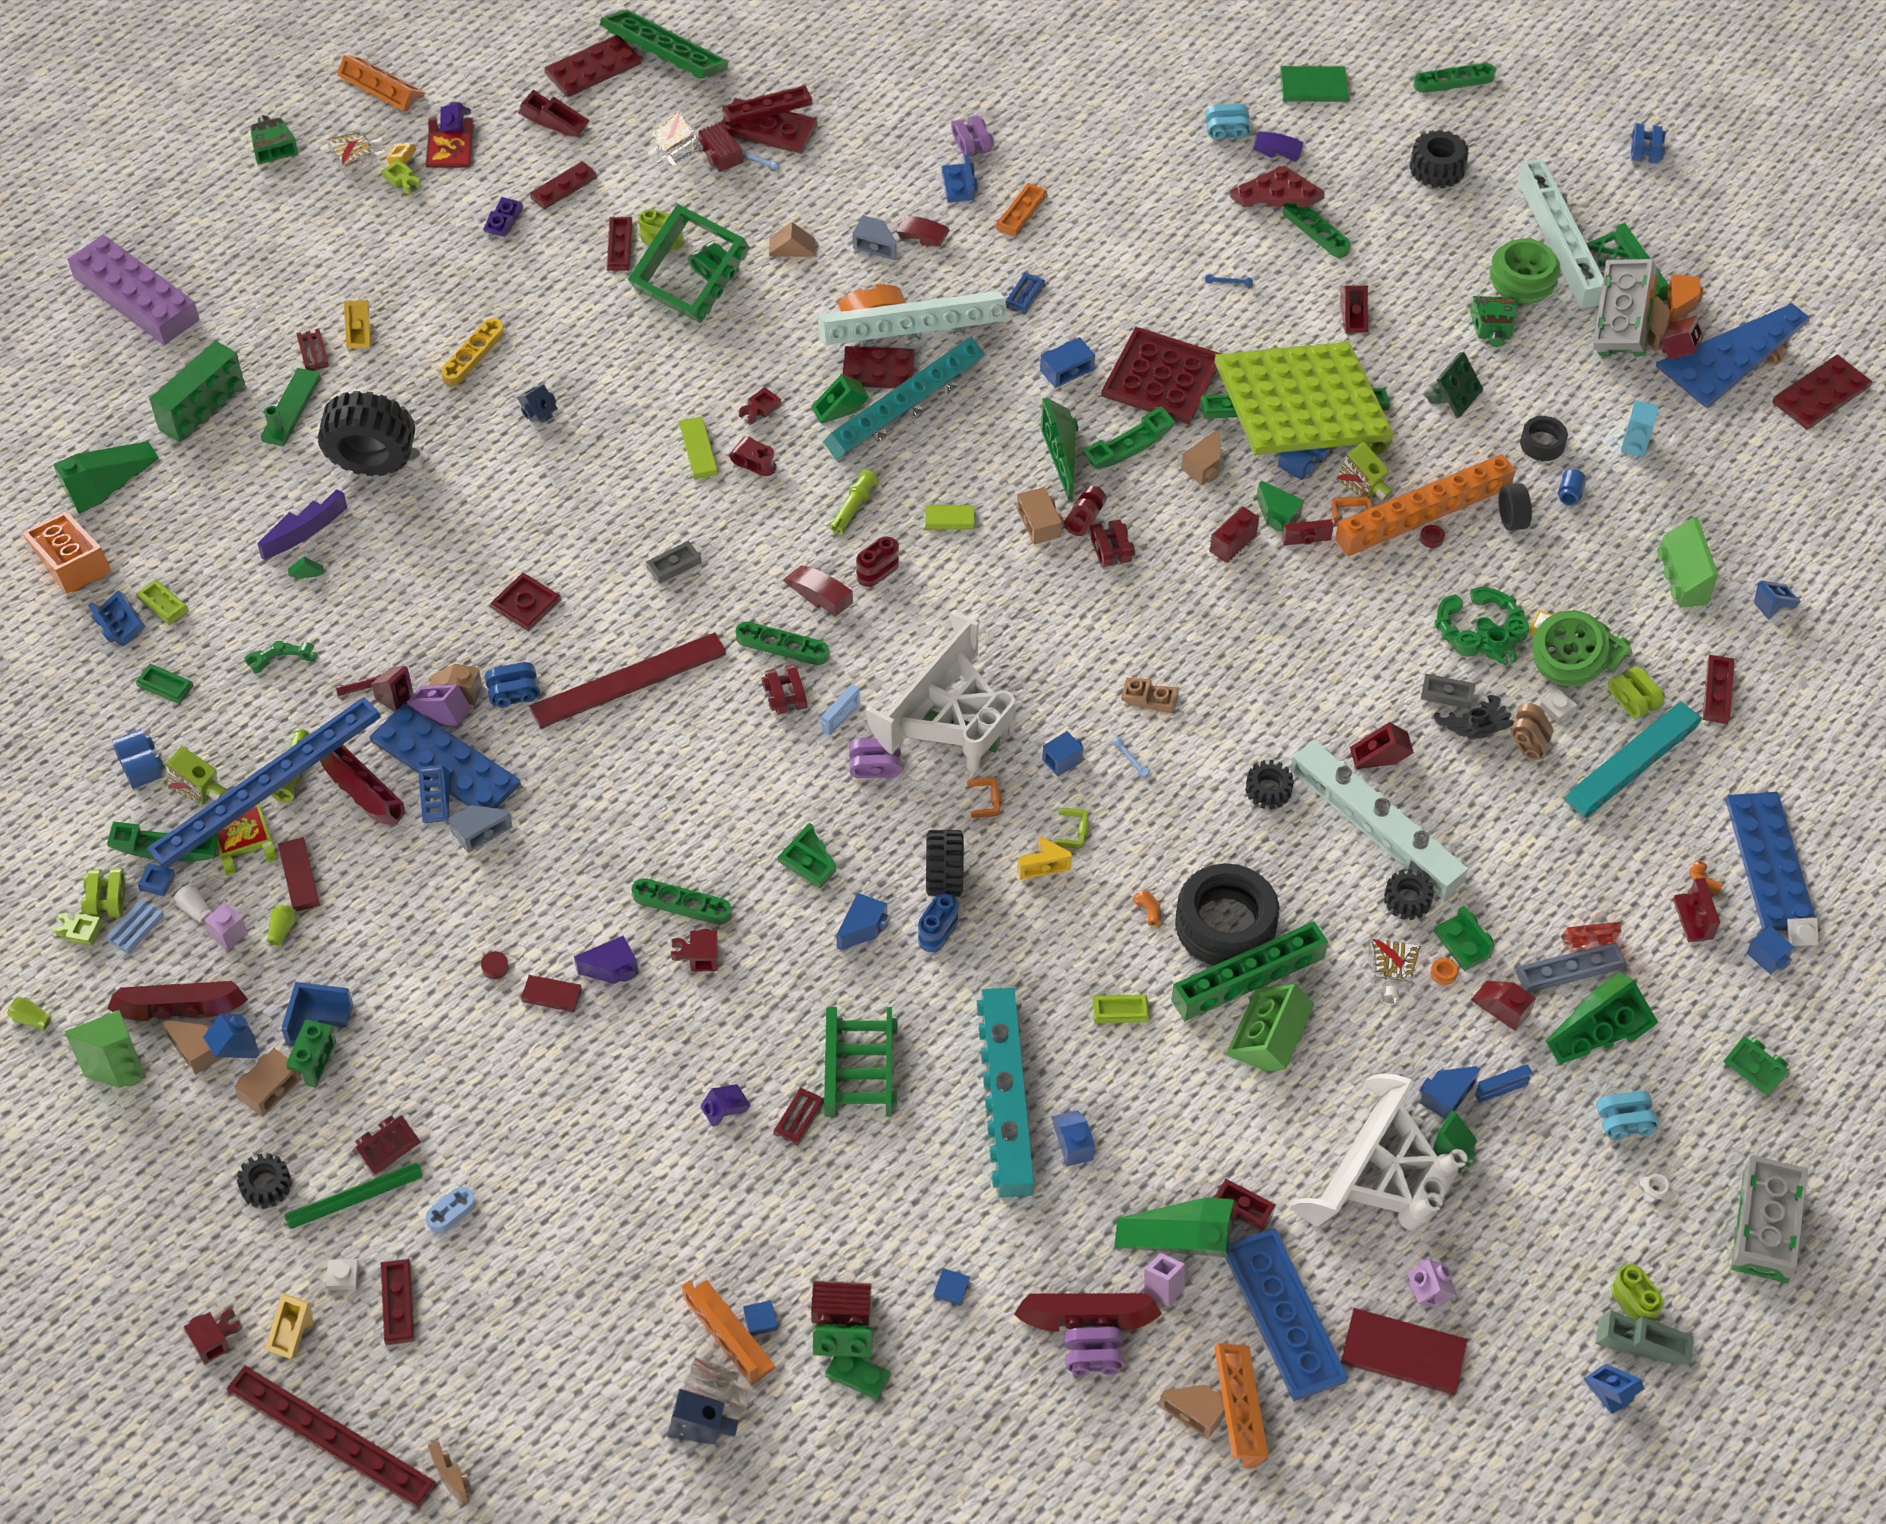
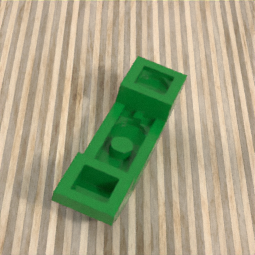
M1161 406L1143 416L1142 423L1107 443L1101 439L1083 449L1082 453L1095 469L1115 465L1153 445L1175 425V421Z
M113 821L107 846L130 855L155 860L147 848L168 833L140 830L139 824ZM219 833L213 835L178 861L194 862L213 859L218 845Z

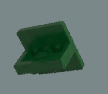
M1459 352L1437 378V383L1426 396L1430 404L1449 403L1456 417L1462 416L1483 391V387L1465 352Z

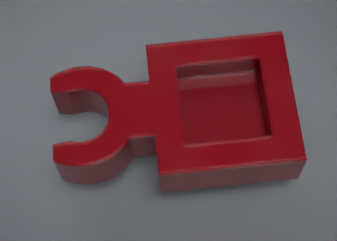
M763 387L748 399V405L742 406L739 409V417L743 418L745 415H749L747 421L751 425L756 422L758 415L765 418L781 406V399L766 387Z

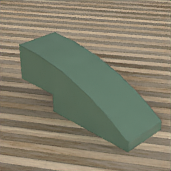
M1610 1310L1599 1317L1596 1344L1615 1351L1669 1363L1688 1365L1692 1359L1694 1336L1643 1316L1635 1320Z

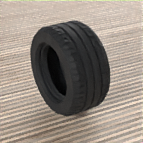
M1228 863L1207 866L1192 874L1181 888L1175 917L1177 936L1182 942L1183 947L1192 956L1206 964L1215 966L1275 938L1280 912L1279 900L1272 885L1262 875L1248 867ZM1222 898L1236 900L1244 904L1253 913L1255 922L1243 931L1233 933L1222 932L1210 927L1201 918L1199 910L1212 900Z

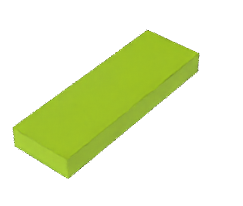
M697 417L679 421L693 478L699 479L718 475L703 418Z

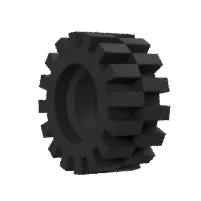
M1264 760L1261 761L1260 766L1256 763L1253 765V769L1250 768L1245 791L1248 793V799H1253L1254 805L1261 803L1260 808L1265 809V805H1269V809H1274L1276 804L1280 808L1283 802L1286 804L1289 798H1291L1294 784L1292 772L1289 773L1287 766L1282 769L1283 763L1281 762L1273 765L1274 760H1270L1269 764H1266ZM1262 780H1273L1279 784V788L1268 790L1263 788L1260 782Z
M1404 869L1400 870L1398 875L1396 873L1392 874L1391 879L1389 878L1384 893V903H1387L1386 908L1388 911L1393 909L1392 914L1397 916L1400 913V919L1404 920L1406 915L1409 916L1410 920H1414L1415 915L1421 918L1424 913L1427 914L1429 908H1431L1434 896L1432 882L1428 883L1429 878L1426 875L1421 878L1422 872L1417 871L1416 875L1412 874L1413 869H1408L1407 874H1405ZM1411 889L1418 893L1419 898L1417 900H1406L1399 895V891Z
M261 1153L257 1154L258 1159L255 1161L253 1157L248 1158L249 1165L245 1163L241 1165L242 1171L238 1170L237 1185L246 1203L249 1204L251 1202L252 1207L255 1208L260 1204L262 1209H267V1203H271V1206L274 1207L277 1206L275 1202L277 1199L280 1202L285 1200L284 1194L289 1195V1187H292V1181L284 1160L281 1161V1158L277 1155L273 1159L270 1153H267L266 1158H263ZM270 1173L275 1176L274 1183L267 1188L258 1189L254 1186L256 1177L261 1174Z

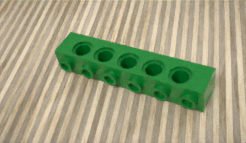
M1315 921L1174 983L1171 1001L1185 1022L1324 959L1328 940Z

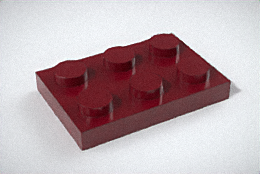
M845 346L843 375L860 381L863 387L895 389L913 377L915 349Z

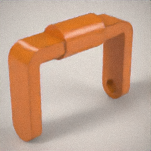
M1368 497L1334 498L1331 503L1334 523H1338L1336 506L1366 505V510L1372 508L1370 499Z
M978 778L967 781L968 787L991 785V802L994 806L993 809L971 811V818L999 815L1002 798L995 778Z

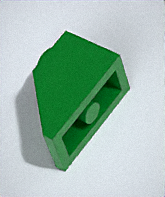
M841 374L811 408L819 422L823 424L856 413L869 399V396L860 381Z
M1262 480L1259 482L1257 501L1264 520L1274 530L1283 532L1285 524L1296 523L1302 515L1304 500Z
M1451 1111L1438 1131L1433 1151L1438 1157L1442 1154H1450L1455 1149L1463 1150L1467 1156L1465 1165L1470 1168L1478 1155L1474 1151L1478 1140L1459 1115ZM1465 1165L1458 1169V1173L1462 1172Z

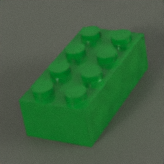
M215 340L154 393L149 400L158 430L180 442L186 436L191 435L199 424L208 420L210 415L217 408L222 407L235 392H239L245 382L237 352Z

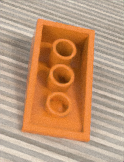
M67 511L22 532L36 555L66 594L76 592L84 585L92 581H98L106 574L112 572L102 548Z

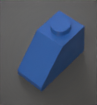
M857 893L836 934L837 949L843 950L877 938L880 930H885L890 920V915L887 914V903Z
M220 1014L203 1036L215 1057L257 1058L260 1055L255 1036L248 1026L247 1020L240 1014Z
M1473 1066L1437 1071L1432 1079L1427 1078L1423 1082L1419 1090L1422 1093L1420 1104L1446 1119L1451 1111H1456L1473 1088L1481 1069Z
M1077 1110L1051 1116L1066 1167L1093 1161L1095 1143L1088 1122Z

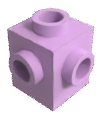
M1425 1259L1418 1262L1414 1269L1407 1272L1410 1280V1289L1416 1297L1418 1304L1434 1308L1457 1295L1451 1280L1452 1273L1444 1263Z

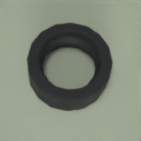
M1536 416L1531 418L1524 424L1520 439L1521 448L1527 456L1535 460L1552 461L1557 459L1564 453L1568 438L1567 428L1554 417ZM1536 432L1549 433L1558 442L1550 445L1540 444L1533 440L1530 435Z
M1522 483L1503 485L1500 488L1498 498L1499 513L1503 526L1508 531L1527 529L1532 520V505L1526 486Z

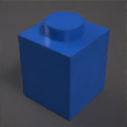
M1066 731L1043 745L1042 760L1058 777L1082 762L1084 748L1078 738H1074Z
M1769 926L1751 941L1747 954L1771 975L1777 969L1780 971L1784 970L1791 963L1792 959L1790 956L1795 947L1772 926Z

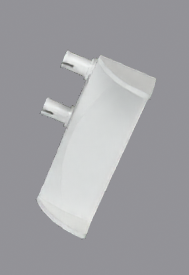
M954 610L951 613L952 627L956 634L954 638L886 715L872 707H868L866 717L872 733L891 755L906 738L962 745L963 753L966 755V768L969 771L976 772L980 770L979 767H982V756L999 736L1007 737L1008 733L1010 734V723L1014 718L1015 698L1008 691L994 693L971 663L978 656L979 623ZM962 675L966 680L965 684L955 695L948 693L947 690ZM934 706L941 709L933 721L922 720ZM976 714L966 726L962 715Z
M1376 1074L1367 1078L1364 1085L1380 1096V1099L1320 1200L1313 1198L1296 1200L1292 1202L1290 1209L1313 1226L1318 1227L1338 1213L1347 1199L1399 1212L1398 1219L1400 1224L1408 1230H1415L1428 1222L1434 1213L1440 1209L1443 1197L1457 1175L1458 1169L1467 1162V1156L1463 1150L1455 1149L1450 1154H1442L1437 1157L1402 1104L1415 1082L1398 1075ZM1391 1122L1402 1137L1392 1154L1379 1145ZM1408 1148L1414 1157H1404ZM1369 1160L1383 1170L1372 1189L1355 1185ZM1423 1169L1413 1188L1409 1191L1402 1170ZM1387 1184L1391 1194L1383 1192Z

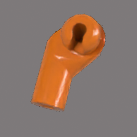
M1695 861L1693 867H1690L1689 872L1692 880L1705 878L1710 893L1718 896L1723 883L1708 878L1705 872L1707 869L1705 862Z
M1147 890L1135 893L1133 897L1134 903L1138 907L1145 906L1147 909V924L1149 926H1159L1161 924L1160 903Z

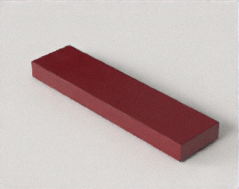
M806 85L724 105L722 106V112L728 125L733 126L812 106L813 99Z

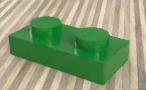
M834 1356L825 1372V1377L879 1400L891 1377V1371L860 1357Z

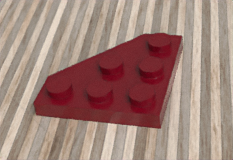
M1283 165L1231 189L1230 197L1243 207H1253V203H1266V207H1284L1285 203H1298V207H1308L1325 199V191Z

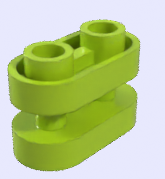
M653 209L642 211L638 217L641 240L650 245L670 214ZM682 232L670 250H677L683 246L684 237Z
M1635 666L1625 671L1624 675L1619 674L1608 681L1610 693L1634 719L1646 715L1648 710L1654 711L1664 705L1665 694L1663 690L1640 667Z
M111 868L109 877H104L102 869L89 870L88 875H85L83 879L86 897L81 900L82 913L101 918L102 910H108L110 918L122 917L126 889L124 869ZM108 887L107 899H103L104 888Z
M1626 1264L1619 1269L1612 1284L1611 1293L1621 1309L1628 1317L1635 1320L1643 1316L1657 1321L1664 1306V1299L1661 1293L1639 1266Z

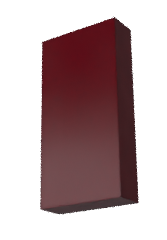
M528 975L521 1000L523 1003L575 1012L582 987L580 984Z

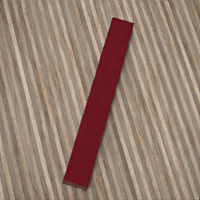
M714 632L529 705L530 711L539 728L542 729L726 655V649Z
M246 1365L242 1367L226 1388L227 1392L417 1509H420L437 1485L435 1480Z

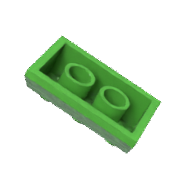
M1693 517L1664 535L1661 546H1658L1657 549L1658 559L1663 561L1665 566V578L1670 580L1672 598L1677 600L1679 608L1708 605L1719 575L1698 517Z
M1296 984L1256 989L1226 1055L1265 1071L1286 1069L1300 1040L1305 1024L1310 1017L1314 1003Z
M119 1010L64 1031L84 1077L118 1088L133 1086L141 1079L146 1078Z

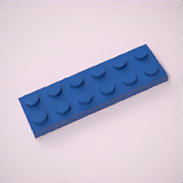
M405 703L369 736L372 743L417 773H419V768L440 765L446 767L450 771V795L468 807L473 805L497 809L521 785L518 777Z
M1765 792L1727 795L1725 799L1762 931L1769 926H1772L1776 931L1788 930L1787 919L1816 918L1779 793Z
M1276 1228L1230 1243L1229 1258L1225 1259L1293 1402L1347 1383L1348 1376Z

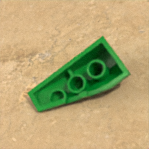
M1047 397L1042 398L1041 432L1068 500L1073 499L1075 435L1078 432V422L1076 418H1072L1068 408Z
M149 441L75 454L54 463L53 466L59 483L79 514L102 504L107 500L109 494L116 489L120 490L125 486L124 483L132 476L139 475L159 458Z
M1618 972L1597 987L1555 1030L1545 1043L1557 1063L1563 1064L1589 1055L1592 1049L1601 1046L1608 1049L1614 1046L1613 1042L1625 1038L1627 1041L1637 1039L1658 1024V1021L1636 982Z
M1204 1197L1117 1218L1114 1247L1229 1258L1234 1200Z

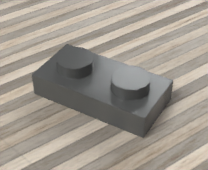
M687 541L646 561V566L660 584L702 563L700 554Z
M1425 674L1421 699L1471 709L1476 683Z

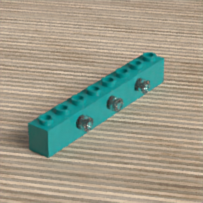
M969 337L831 432L822 442L836 460L846 455L871 436L879 443L889 435L884 427L906 412L909 413L912 419L924 411L919 403L939 389L943 388L946 394L956 389L958 385L954 379L979 362L985 356L984 352L973 337Z
M1015 987L982 989V998L977 1000V1016H983V1023L979 1024V1039L985 1040V1047L981 1048L982 1064H987V1072H983L984 1088H989L990 1096H985L986 1113H991L992 1121H987L988 1138L994 1137V1146H990V1162L996 1163V1171H992L993 1188H998L999 1198L1033 1196L1034 1181Z

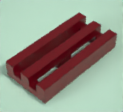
M315 329V333H311L310 330L305 331L306 335H301V332L296 333L305 369L313 371L329 367L320 329ZM317 338L323 360L322 363L318 362V358L316 355L313 343V339ZM308 340L314 362L313 365H309L303 341Z
M800 1087L775 1127L774 1135L777 1137L781 1136L784 1140L788 1142L790 1140L794 1145L799 1146L824 1105V1098ZM803 1096L806 1097L805 1103L788 1131L784 1130ZM813 1101H815L814 1106L812 1107L805 1121L801 1125L797 1134H793L798 1125L800 1124L801 1120L803 1119L804 1115L806 1114L807 1110L809 1109L810 1105Z

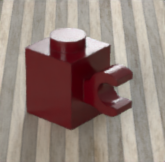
M700 929L690 931V944L686 943L682 938L671 939L672 948H681L679 951H671L672 960L689 959L691 972L718 971L717 930Z
M233 1309L224 1311L220 1316L218 1324L209 1311L204 1315L194 1317L187 1325L183 1326L204 1365L230 1351L231 1349L225 1337L242 1330L243 1327L240 1321L228 1324L230 1319L236 1317Z

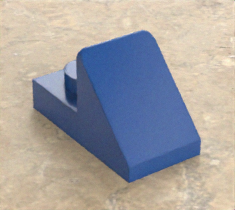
M1761 580L1757 585L1754 604L1768 620L1781 608L1795 609L1801 602L1786 584Z
M1605 1364L1584 1378L1586 1384L1612 1415L1633 1402L1635 1395L1645 1389L1640 1378L1608 1364Z

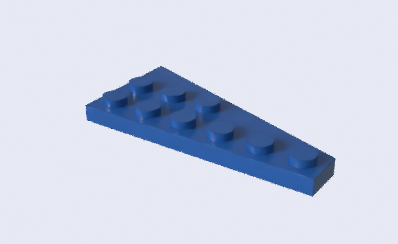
M1791 303L1702 342L1694 354L1668 360V357L1656 362V367L1704 407L1708 408L1809 322L1810 317Z

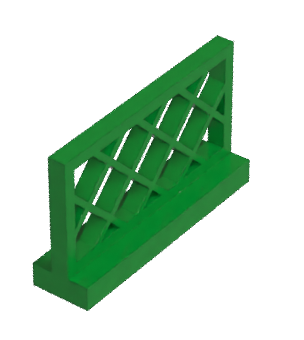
M1625 222L1617 225L1615 232L1586 243L1589 250L1597 251L1596 257H1593L1597 265L1606 266V260L1600 259L1601 253L1613 255L1612 260H1616L1617 256L1627 259H1650ZM1613 240L1617 243L1616 249L1604 247L1606 243ZM1658 270L1655 297L1658 296L1661 301L1668 299L1669 284Z

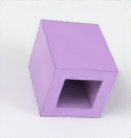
M223 903L204 919L209 936L227 951L248 934L243 917L226 903Z
M1160 1253L1144 1269V1293H1147L1154 1300L1170 1306L1185 1290L1184 1263Z

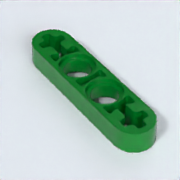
M1479 63L1421 72L1415 75L1413 87L1420 93H1429L1488 84L1494 81L1496 68L1489 63ZM1460 75H1467L1470 78L1465 79L1460 77ZM1440 78H1446V79H1448L1449 81H1448V82H1444V81H1441V80H1439V79H1440Z
M1285 203L1283 215L1331 255L1343 258L1349 254L1350 240L1309 206L1298 207V203ZM1309 219L1314 221V223L1306 224L1303 221ZM1326 232L1330 236L1323 237L1320 236L1319 233Z
M742 622L738 624L735 630L736 640L742 646L813 665H822L829 659V647L821 640L753 622ZM747 631H748V632H751V634H748L747 636H743V634H746ZM767 637H774L777 639V641L774 644H767L764 642V640ZM797 643L801 647L798 650H790L788 645ZM818 650L822 651L818 655H814Z
M646 878L638 879L631 888L633 900L640 905L717 925L725 924L731 918L730 903L723 898ZM644 888L648 889V892H645L644 895L639 894V891H643ZM666 894H672L676 897L675 901L671 903H665L661 899ZM691 901H698L702 904L700 908L695 910L687 907V904ZM706 904H709V908H707V912H705ZM719 908L724 909V912H720L719 915L715 914V911H718Z

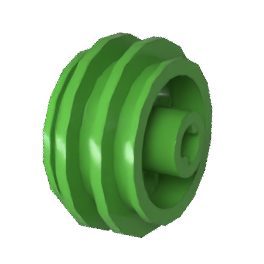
M1526 238L1511 240L1499 247L1492 257V264L1489 269V279L1497 292L1503 297H1517V303L1520 304L1539 302L1551 295L1558 284L1560 276V262L1552 249L1540 241Z
M1576 610L1561 611L1546 618L1537 628L1532 641L1534 663L1540 674L1550 682L1565 687L1582 686L1595 680L1606 668L1610 656L1608 633L1602 623L1590 614ZM1577 633L1583 635L1584 637L1578 638L1575 634ZM1566 634L1564 638H1558V636ZM1588 646L1595 648L1592 653H1588L1585 649ZM1554 647L1557 651L1554 654H1550L1547 649Z

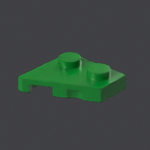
M808 823L778 856L779 863L818 888H821L836 872L835 862L827 854L824 843L817 837L814 826L811 823Z

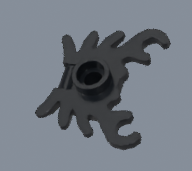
M1488 695L1489 703L1481 702V707L1471 709L1469 713H1464L1460 718L1456 717L1453 712H1450L1449 716L1445 718L1440 717L1439 712L1434 714L1435 723L1440 726H1447L1448 730L1455 732L1459 736H1467L1469 740L1485 738L1490 734L1508 729L1513 726L1514 720H1509L1511 713H1505L1506 706L1500 707L1501 699L1495 695Z

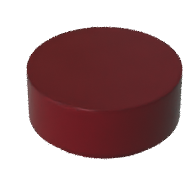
M1426 525L1421 529L1419 539L1424 546L1437 548L1443 544L1445 533L1437 525Z
M498 951L487 953L481 960L483 974L489 979H499L505 976L509 970L507 957Z

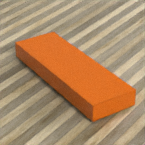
M1027 183L996 223L995 229L1016 237L1046 198L1047 190Z

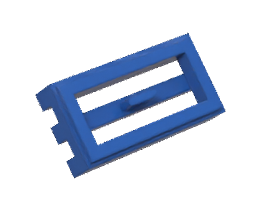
M1024 272L1006 299V308L1012 307L1014 311L1020 310L1025 315L1044 287L1045 280ZM1027 280H1030V283L1023 290L1022 295L1020 296L1018 301L1015 302V298L1017 297V295L1019 294ZM1035 283H1037V285L1035 286V288L1033 289V291L1031 292V294L1029 295V297L1027 298V300L1025 301V303L1022 304V303L1024 302V300L1026 299V297L1028 296V294L1030 293V291L1032 290V288L1034 287Z
M1525 1064L1482 1080L1478 1084L1475 1097L1481 1103L1527 1086L1531 1078L1530 1075L1533 1072L1529 1065Z

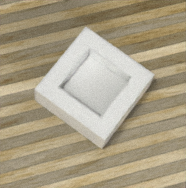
M1559 689L1541 701L1540 707L1558 723L1576 711L1577 704Z
M1817 918L1787 919L1788 942L1793 946L1818 945Z
M328 1260L327 1290L357 1289L358 1260Z

